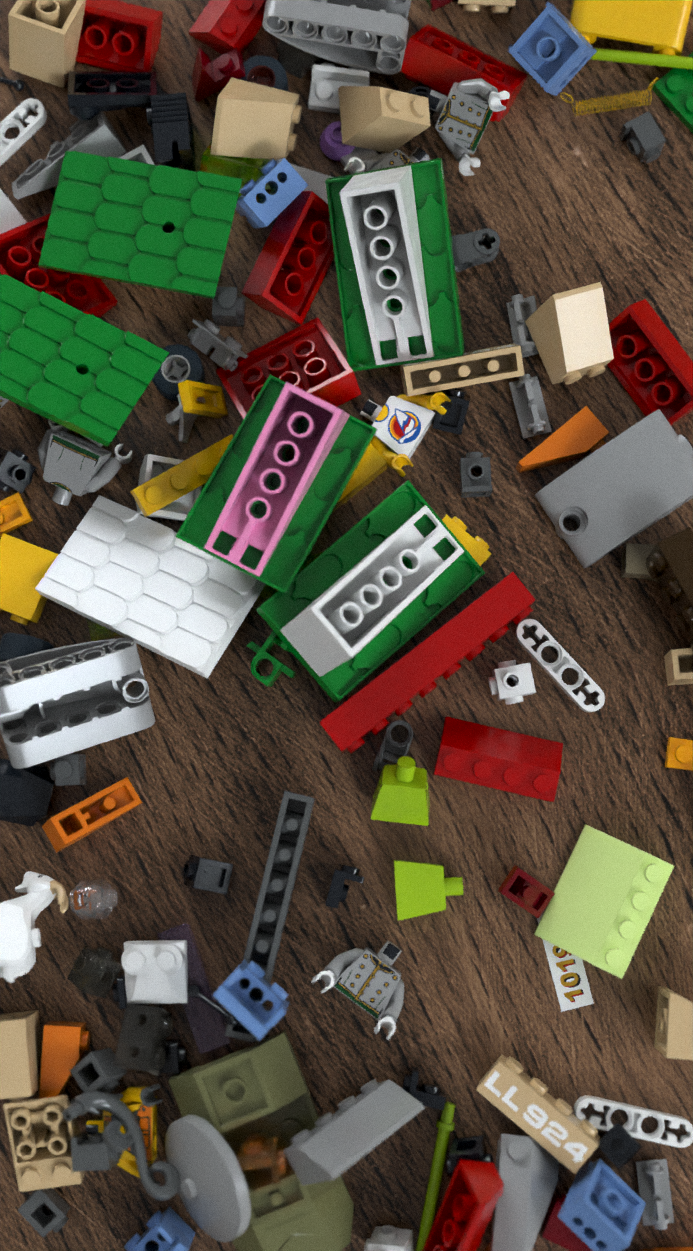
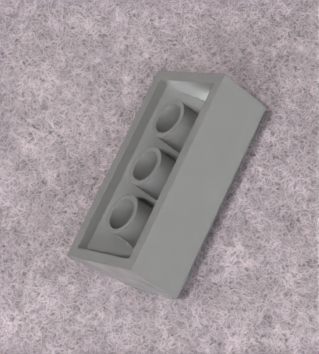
M376 1079L371 1080L360 1088L362 1093L357 1097L353 1095L341 1101L337 1105L339 1110L333 1115L329 1112L315 1121L316 1127L310 1132L306 1129L295 1135L291 1139L293 1144L285 1149L284 1153L302 1186L334 1180L425 1108L422 1103L390 1079L382 1082H377Z

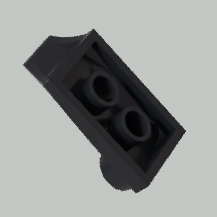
M69 72V110L73 116L82 121L93 119L100 111H114L130 107H151L150 96L168 94L158 83L156 72Z
M0 758V820L34 826L37 821L47 818L54 781L50 779L46 772L47 767L33 765L17 769L11 765L10 760Z

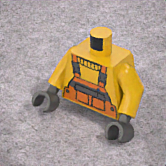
M160 1085L129 1087L121 1092L123 1097L120 1101L126 1104L139 1123L144 1138L150 1179L159 1185L160 1181H156L153 1173L157 1172H151V1166L148 1163H153L157 1157V1104L162 1102V1099H157L153 1091L160 1089ZM104 1110L103 1120L87 1121L86 1132H88V1135L103 1132V1129L110 1122L119 1120ZM122 1124V1126L120 1127V1132L122 1134H125V1130ZM131 1146L122 1152V1157L117 1166L140 1178L135 1154Z

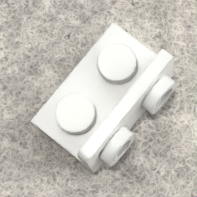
M330 63L313 64L308 110L340 114L338 88L340 86H369L370 72L354 67L340 68Z

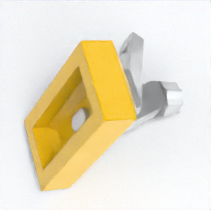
M190 380L178 383L179 394L177 397L179 405L166 415V420L171 426L179 423L178 440L182 443H188L193 423L198 416L221 418L228 415L222 387Z

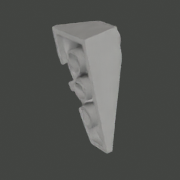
M100 111L93 119L88 121L77 120L69 128L72 134L65 141H55L50 146L51 149L44 161L42 159L36 160L11 184L14 197L20 199L57 186L65 151H77L103 157L119 158L123 156L126 152L123 141L104 112Z
M502 1133L497 1142L496 1169L503 1180L504 1189L493 1210L491 1251H532L558 1182L559 1160L532 1137Z

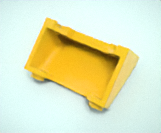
M573 0L570 23L591 45L595 43L597 37L653 46L652 53L681 56L693 0Z

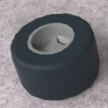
M173 344L162 348L169 352L152 381L161 395L168 400L179 402L177 397L179 394L178 383L185 380L204 383L205 372L202 361L194 350L185 345Z

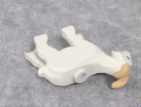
M33 871L25 873L23 882L15 887L16 892L28 894L0 903V977H4L10 983L15 982L14 979L16 977L23 976L29 972L36 962V947H41L40 929L35 928V920L40 912L53 899L58 900L61 913H65L69 906L66 890L61 883L47 875L38 874Z

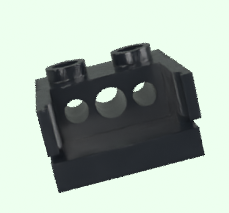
M186 93L150 96L151 107L146 108L148 126H151L152 138H154L155 161L161 162V165L179 168L180 165H183L185 170L197 172L193 120Z

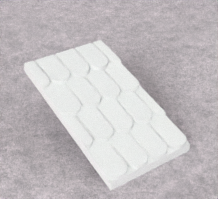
M99 495L93 503V507L84 516L76 528L77 530L73 532L60 551V555L58 554L45 573V577L40 580L35 589L40 595L125 638H133L137 644L208 679L266 584L175 537L177 533L171 528L141 516L136 511Z

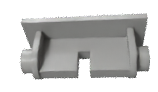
M522 294L514 295L511 297L512 301L506 303L513 343L521 346L522 358L539 354L525 323V320L537 310L535 296L523 298Z
M207 319L205 322L192 320L198 327L197 329L193 328L189 332L188 338L190 343L206 355L214 347L215 350L210 358L224 370L234 371L239 364L236 361L238 357H248V355L240 350L242 345L230 336L224 338L219 334L221 329Z
M525 374L524 376H519L518 381L509 382L523 439L552 432L538 376L531 377L530 374Z
M667 1159L635 1161L639 1196L646 1202L642 1213L643 1226L655 1225L657 1230L667 1229V1224L674 1223Z

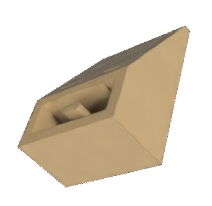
M67 1095L4 1103L3 1105L19 1192L82 1184L85 1171L73 1172L71 1138L81 1132L76 1118L68 1122L62 1115V1112L70 1106Z

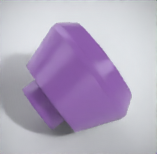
M341 121L328 125L320 136L321 150L332 160L341 161L343 156L350 154L355 149V146L342 144Z

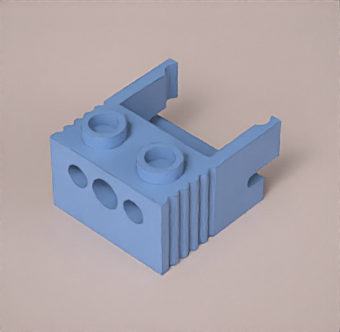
M547 2L545 4L547 7L515 44H510L508 52L533 76V79L537 80V83L547 93L557 96L597 50L585 40V37L578 32L552 3Z
M274 158L271 159L260 170L263 175L256 182L251 179L240 189L242 195L238 197L235 210L240 216H246L247 221L254 229L267 227L308 186L285 158L276 161ZM266 183L271 187L270 194L265 190Z
M244 959L218 987L213 996L257 1039L261 1040L269 1029L286 1013L290 1003L286 998L289 995L277 983L271 985L265 980L263 976L266 973L254 961L248 963ZM242 978H247L250 984H243ZM252 988H260L263 996L255 997L252 994ZM270 1000L273 1006H266L264 1001Z
M599 1158L594 1163L588 1162L578 1170L558 1217L592 1251H623L631 1244L630 1241H632L633 1233H635L646 1202Z
M169 1206L163 1213L158 1210L147 1221L148 1229L141 1236L136 1233L123 1247L126 1251H189L195 1232ZM150 1240L156 1241L158 1245L152 1244Z

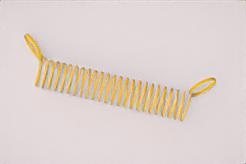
M658 77L655 78L647 88L648 91H650V95L651 89L653 88L652 84L658 81ZM647 89L644 93V99V90H642V94L639 91L637 106L647 105L645 104ZM562 92L560 97L565 102L572 103L573 108L574 99L572 96ZM631 92L629 95L626 93V96L623 93L621 108L618 104V109L628 108L629 99L632 106L633 94ZM562 94L569 96L572 101L564 99ZM607 96L605 111L610 110V102L613 109L614 96H610L608 110L606 109L609 96ZM615 96L614 105H615V109L618 110V109L616 108V96ZM595 97L594 101H593V98L591 99V103H590V107H589V110H591V105H592L593 112H594V103H595L596 97ZM582 99L583 114L581 113V102H580V105H579L580 115H582V116H583V115H586V114L584 113V101H583V99ZM599 99V102H598L599 112L602 113V112H605V111L603 110V106H602V111L600 110V99ZM596 100L595 108H596V112L599 113V112L597 111V100Z

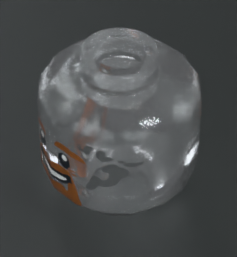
M83 880L78 882L76 887L72 889L69 902L72 912L76 913L82 920L105 919L111 914L113 907H116L118 896L116 890L112 889L107 880Z

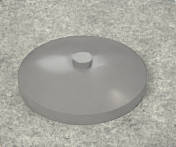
M186 1115L174 1121L166 1133L165 1153L167 1163L172 1164L180 1175L181 1183L177 1192L178 1196L192 1219L207 1235L220 1242H230L247 1230L251 1216L249 1192L239 1163L224 1138L203 1118L196 1115Z

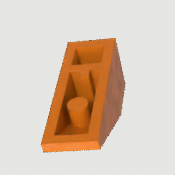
M585 406L521 459L516 466V470L520 473L583 458L589 452L592 454L605 445L606 442L604 440L610 432L590 409Z
M126 777L51 817L42 828L57 853L137 807L142 801L130 780Z
M49 1021L44 1025L39 1099L61 1096L72 1076L70 1070L80 1062L85 1050H88L90 1046V1031H86L85 1022Z

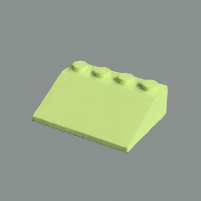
M585 824L553 891L555 894L546 906L534 935L622 979L674 866Z

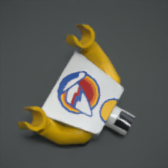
M437 392L434 395L419 394L414 396L400 394L397 397L390 396L383 407L371 400H368L364 405L360 415L374 422L372 426L378 429L371 444L386 460V465L395 469L400 477L406 475L401 469L403 466H414L410 458L434 421L435 412L432 410L435 409L441 415L446 414L447 410L440 405L445 401L451 402V399L444 393Z

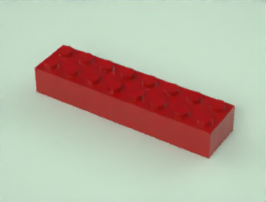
M511 572L319 722L342 753L348 750L352 754L365 744L362 738L368 733L372 732L376 735L389 725L387 719L391 715L396 713L399 717L409 710L413 705L411 700L418 694L421 698H424L437 686L435 681L441 676L447 680L461 668L459 662L464 658L470 662L485 649L483 644L486 641L490 640L494 643L509 630L507 627L509 623L513 621L517 625L528 617L533 611L531 605L536 601L515 573Z

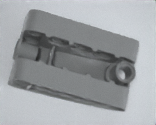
M266 0L262 24L268 33L310 54L346 66L392 75L398 73L402 68L409 28L408 14L411 0Z
M658 409L571 467L534 496L555 525L557 535L566 541L585 569L693 498V448L683 435H677L661 410ZM566 518L573 519L577 524V530H566L563 520Z
M133 638L84 642L0 662V731L11 765L14 768L23 769L147 729L156 722L149 696V685L145 680L136 641ZM138 681L135 686L127 688L130 682Z

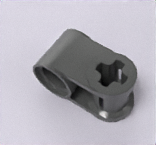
M485 228L467 234L451 236L455 272L489 263L498 255L500 237L492 229ZM487 242V245L491 246V249L486 250V247L482 245V243Z
M397 720L388 726L382 745L379 746L372 771H382L383 766L390 764L384 762V759L397 763L400 757L409 755L408 751L413 739V730L409 723ZM403 725L408 729V738L404 742L400 743L392 739L391 730L394 726Z

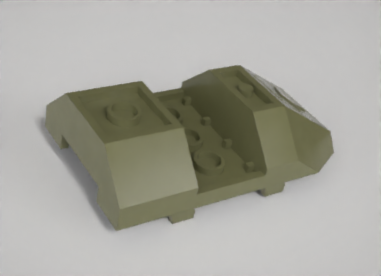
M286 1030L261 1039L256 1044L208 1064L198 1065L170 1077L168 1081L182 1117L196 1115L209 1122L229 1145L244 1175L250 1197L251 1216L247 1230L232 1240L237 1251H340L350 1244L354 1203L342 1173L334 1180L302 1186L284 1153V1150L293 1144L291 1139L295 1135L306 1129L310 1132L316 1127L315 1121L320 1118Z

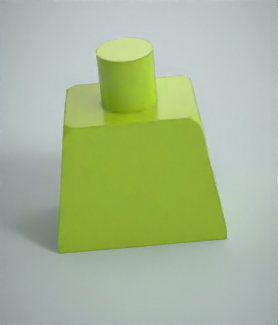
M408 756L400 757L397 760V765L387 764L383 766L373 795L371 820L428 826L430 798L427 770L415 767V760Z
M394 860L397 920H405L446 910V896L463 895L462 877L444 878L443 865Z

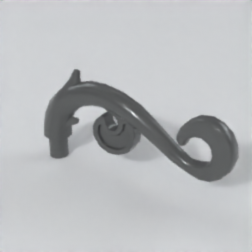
M89 1091L71 1101V1105L62 1112L64 1119L68 1122L78 1115H85L87 1112L99 1114V1110H105L119 1120L110 1122L103 1129L102 1137L104 1143L115 1152H124L131 1146L133 1147L141 1181L151 1197L158 1200H167L178 1192L181 1183L178 1170L170 1163L159 1161L154 1163L150 1169L151 1172L156 1171L164 1176L166 1181L164 1186H158L150 1179L141 1128L132 1111L125 1103L120 1101L123 1097L121 1093L110 1094L101 1091ZM122 1124L125 1130V1134H122L120 1132V1127L122 1126Z

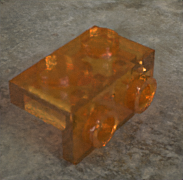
M255 1135L246 1138V1142L241 1143L237 1155V1161L241 1170L271 1166L273 1184H280L282 1174H286V1166L288 1165L287 1157L284 1153L285 1146H279L278 1137L264 1139V1135Z

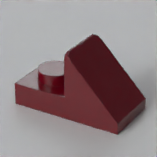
M201 48L198 49L191 78L194 98L197 102L225 88L231 78L241 79L246 76L243 57L237 48L222 54L213 61L209 59Z
M516 865L513 866L498 889L501 894L538 919L555 894Z

